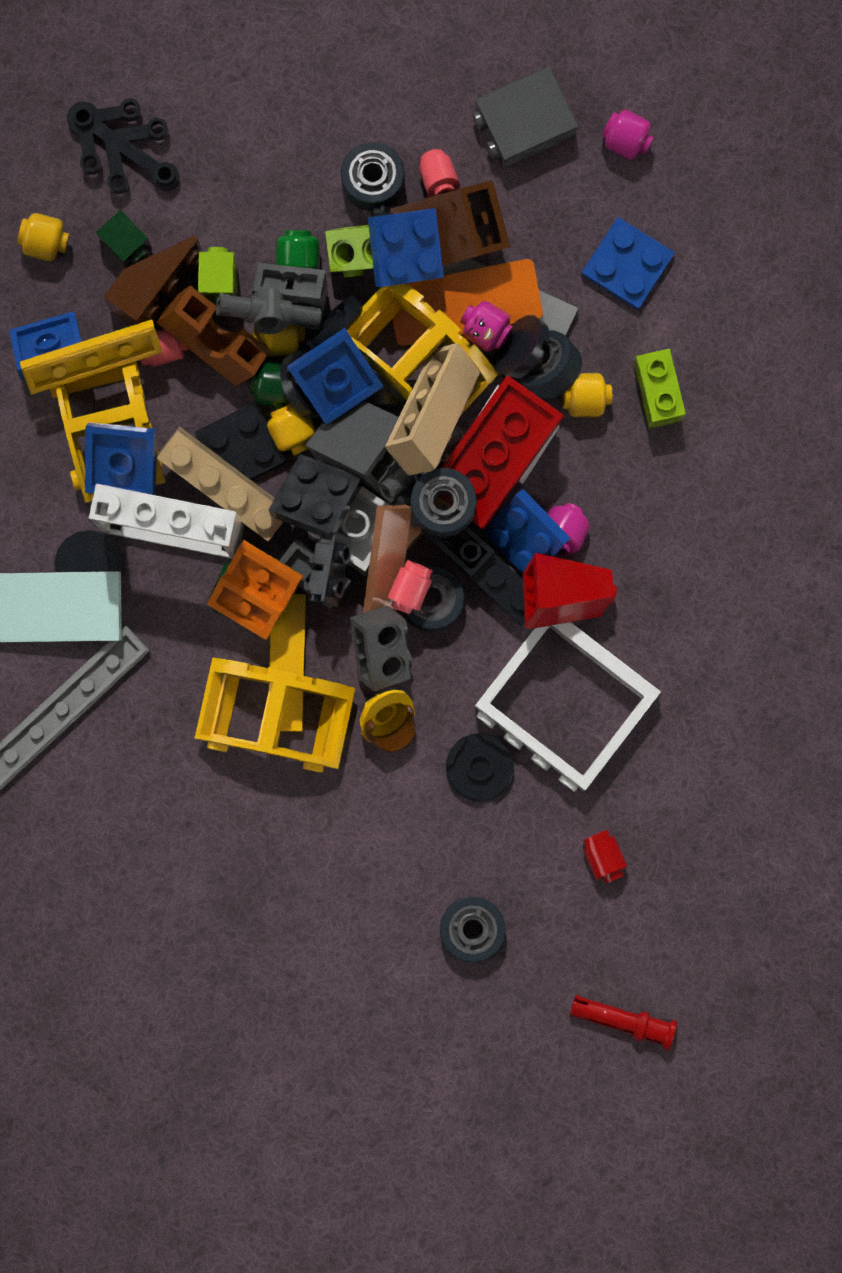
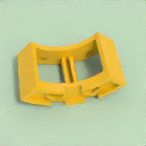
M405 283L381 287L347 326V332L371 368L395 388L406 401L412 391V388L407 383L408 379L442 343L446 346L458 343L480 371L474 384V389L463 408L464 412L496 378L497 372L475 344L470 346V343L458 334L461 329L440 309L435 312L429 304L423 302L424 296ZM403 309L428 329L391 368L366 348V346Z
M136 361L50 389L52 398L58 397L62 420L75 470L70 471L75 491L82 490L85 503L92 501L94 493H85V459L79 437L86 436V425L89 422L121 426L135 423L136 427L152 428L151 423L144 425V423L149 422ZM125 380L130 404L74 418L69 393ZM156 459V485L166 482L162 462Z
M212 657L195 739L207 741V748L216 751L227 752L228 746L304 762L303 769L323 773L324 767L338 769L356 688L319 678L314 679L297 675V673L270 667L264 668L250 665L249 663ZM240 679L270 684L257 742L227 736ZM290 688L324 696L312 754L277 747Z

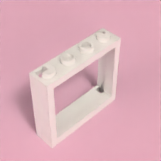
M96 484L89 519L106 534L233 559L241 544L244 532V525L235 511ZM111 524L121 525V530L110 528Z
M569 622L535 628L474 708L480 711L476 717L482 720L484 724L491 729L498 725L507 732L503 737L518 750L525 746L534 753L531 757L532 761L546 771L552 767L561 774L558 780L575 792L577 788L582 791L588 788L661 691ZM548 628L560 635L641 698V701L584 775L576 771L490 704Z

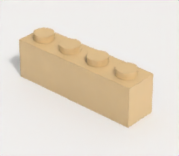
M458 343L437 348L426 360L385 445V448L408 476L430 472L439 465L444 449L452 437V432L463 413V408L479 376L480 371Z
M180 426L158 453L157 459L222 508L237 512L242 523L265 540L269 541L283 523V521L270 516L268 509L275 499L272 495Z

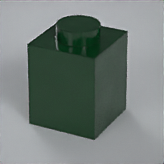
M121 209L96 231L98 239L125 268L146 259L150 254L148 251L151 247L149 239Z

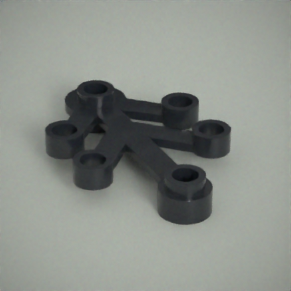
M128 98L119 106L97 109L89 102H78L69 109L67 123L74 133L80 135L83 154L80 159V165L86 174L95 175L102 167L99 156L95 154L94 134L105 142L110 171L107 183L113 193L123 194L129 187L128 179L123 172L121 154L150 173L155 186L159 190L171 191L177 187L180 175L178 169L169 162L159 163L130 143L146 139L156 141L165 139L168 135V126L165 120L157 117L151 119L147 125L112 130L103 123L119 119L133 122L140 117L141 108L135 99ZM127 106H135L137 108L136 112L132 115L126 114L124 111ZM81 113L89 114V119L86 122H79L77 120ZM157 124L164 127L160 134L152 132V128ZM88 159H95L97 161L94 168L89 169L85 167ZM164 170L171 172V177L167 180L159 178L160 173ZM116 178L124 180V184L119 188L112 186V182Z

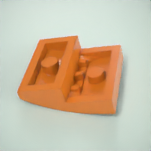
M244 540L239 545L226 572L220 578L207 605L267 640L299 586L303 575Z

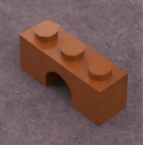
M190 285L172 298L158 319L157 324L235 386L253 377L270 350L245 329L239 332H229L218 326L211 317L216 310V306Z

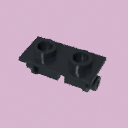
M333 532L332 540L322 536L320 539H316L313 564L324 565L323 571L311 570L306 593L310 595L309 602L318 604L324 602L334 607L339 606L340 598L345 591V568L351 558V539Z

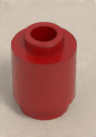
M605 830L583 840L586 847L583 851L596 880L603 878L605 884L624 876L622 870L627 868L628 865L615 836L611 837L609 831Z

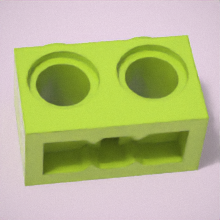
M368 225L342 227L325 231L330 272L343 271L344 277L364 275L363 269L374 268ZM348 245H351L354 250L353 259L348 255Z
M210 247L207 249V252H199L198 292L215 306L219 293L237 296L238 267L234 252H228V249L224 247Z
M670 348L636 356L633 366L649 429L681 422L686 412Z

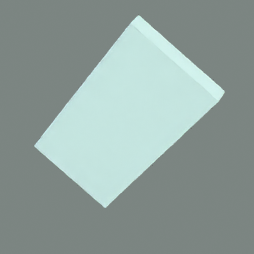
M121 572L0 573V642L122 641Z

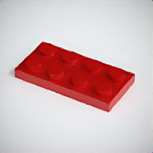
M508 375L441 467L457 470L469 478L475 488L477 507L472 522L482 529L486 528L565 417ZM445 494L438 496L451 507L453 506L454 501L450 496Z

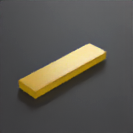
M148 320L20 361V366L32 395L163 353L153 321Z
M294 594L270 634V668L304 676L306 594ZM290 688L281 731L303 732L304 691Z

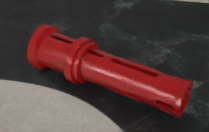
M576 994L569 1014L571 1017L584 1019L631 1034L635 1041L641 1042L646 1040L662 1045L663 1049L667 1051L670 1050L677 1027V1021L675 1020L670 1022L649 1016V1012L646 1011L639 1012V1014L628 1012Z

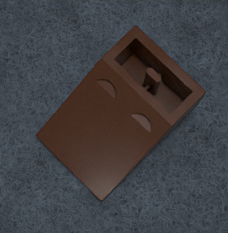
M493 180L390 209V213L395 214L436 208L442 266L511 247Z
M193 235L123 269L103 296L109 310L130 326L152 320L156 328L159 325L157 321L162 315V309L174 296L183 291L184 287L181 284L188 275L193 277L199 271V252H202L199 239Z

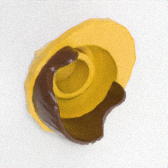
M390 690L382 694H376L369 701L365 702L360 716L361 734L365 740L386 752H396L407 747L415 737V708L411 698L403 690Z

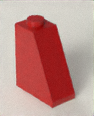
M535 553L523 572L525 628L535 629L601 617L607 606L613 604L616 598L617 587L613 584L612 570Z

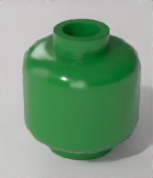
M284 230V235L276 239V265L318 269L320 265L319 239L311 236V230Z

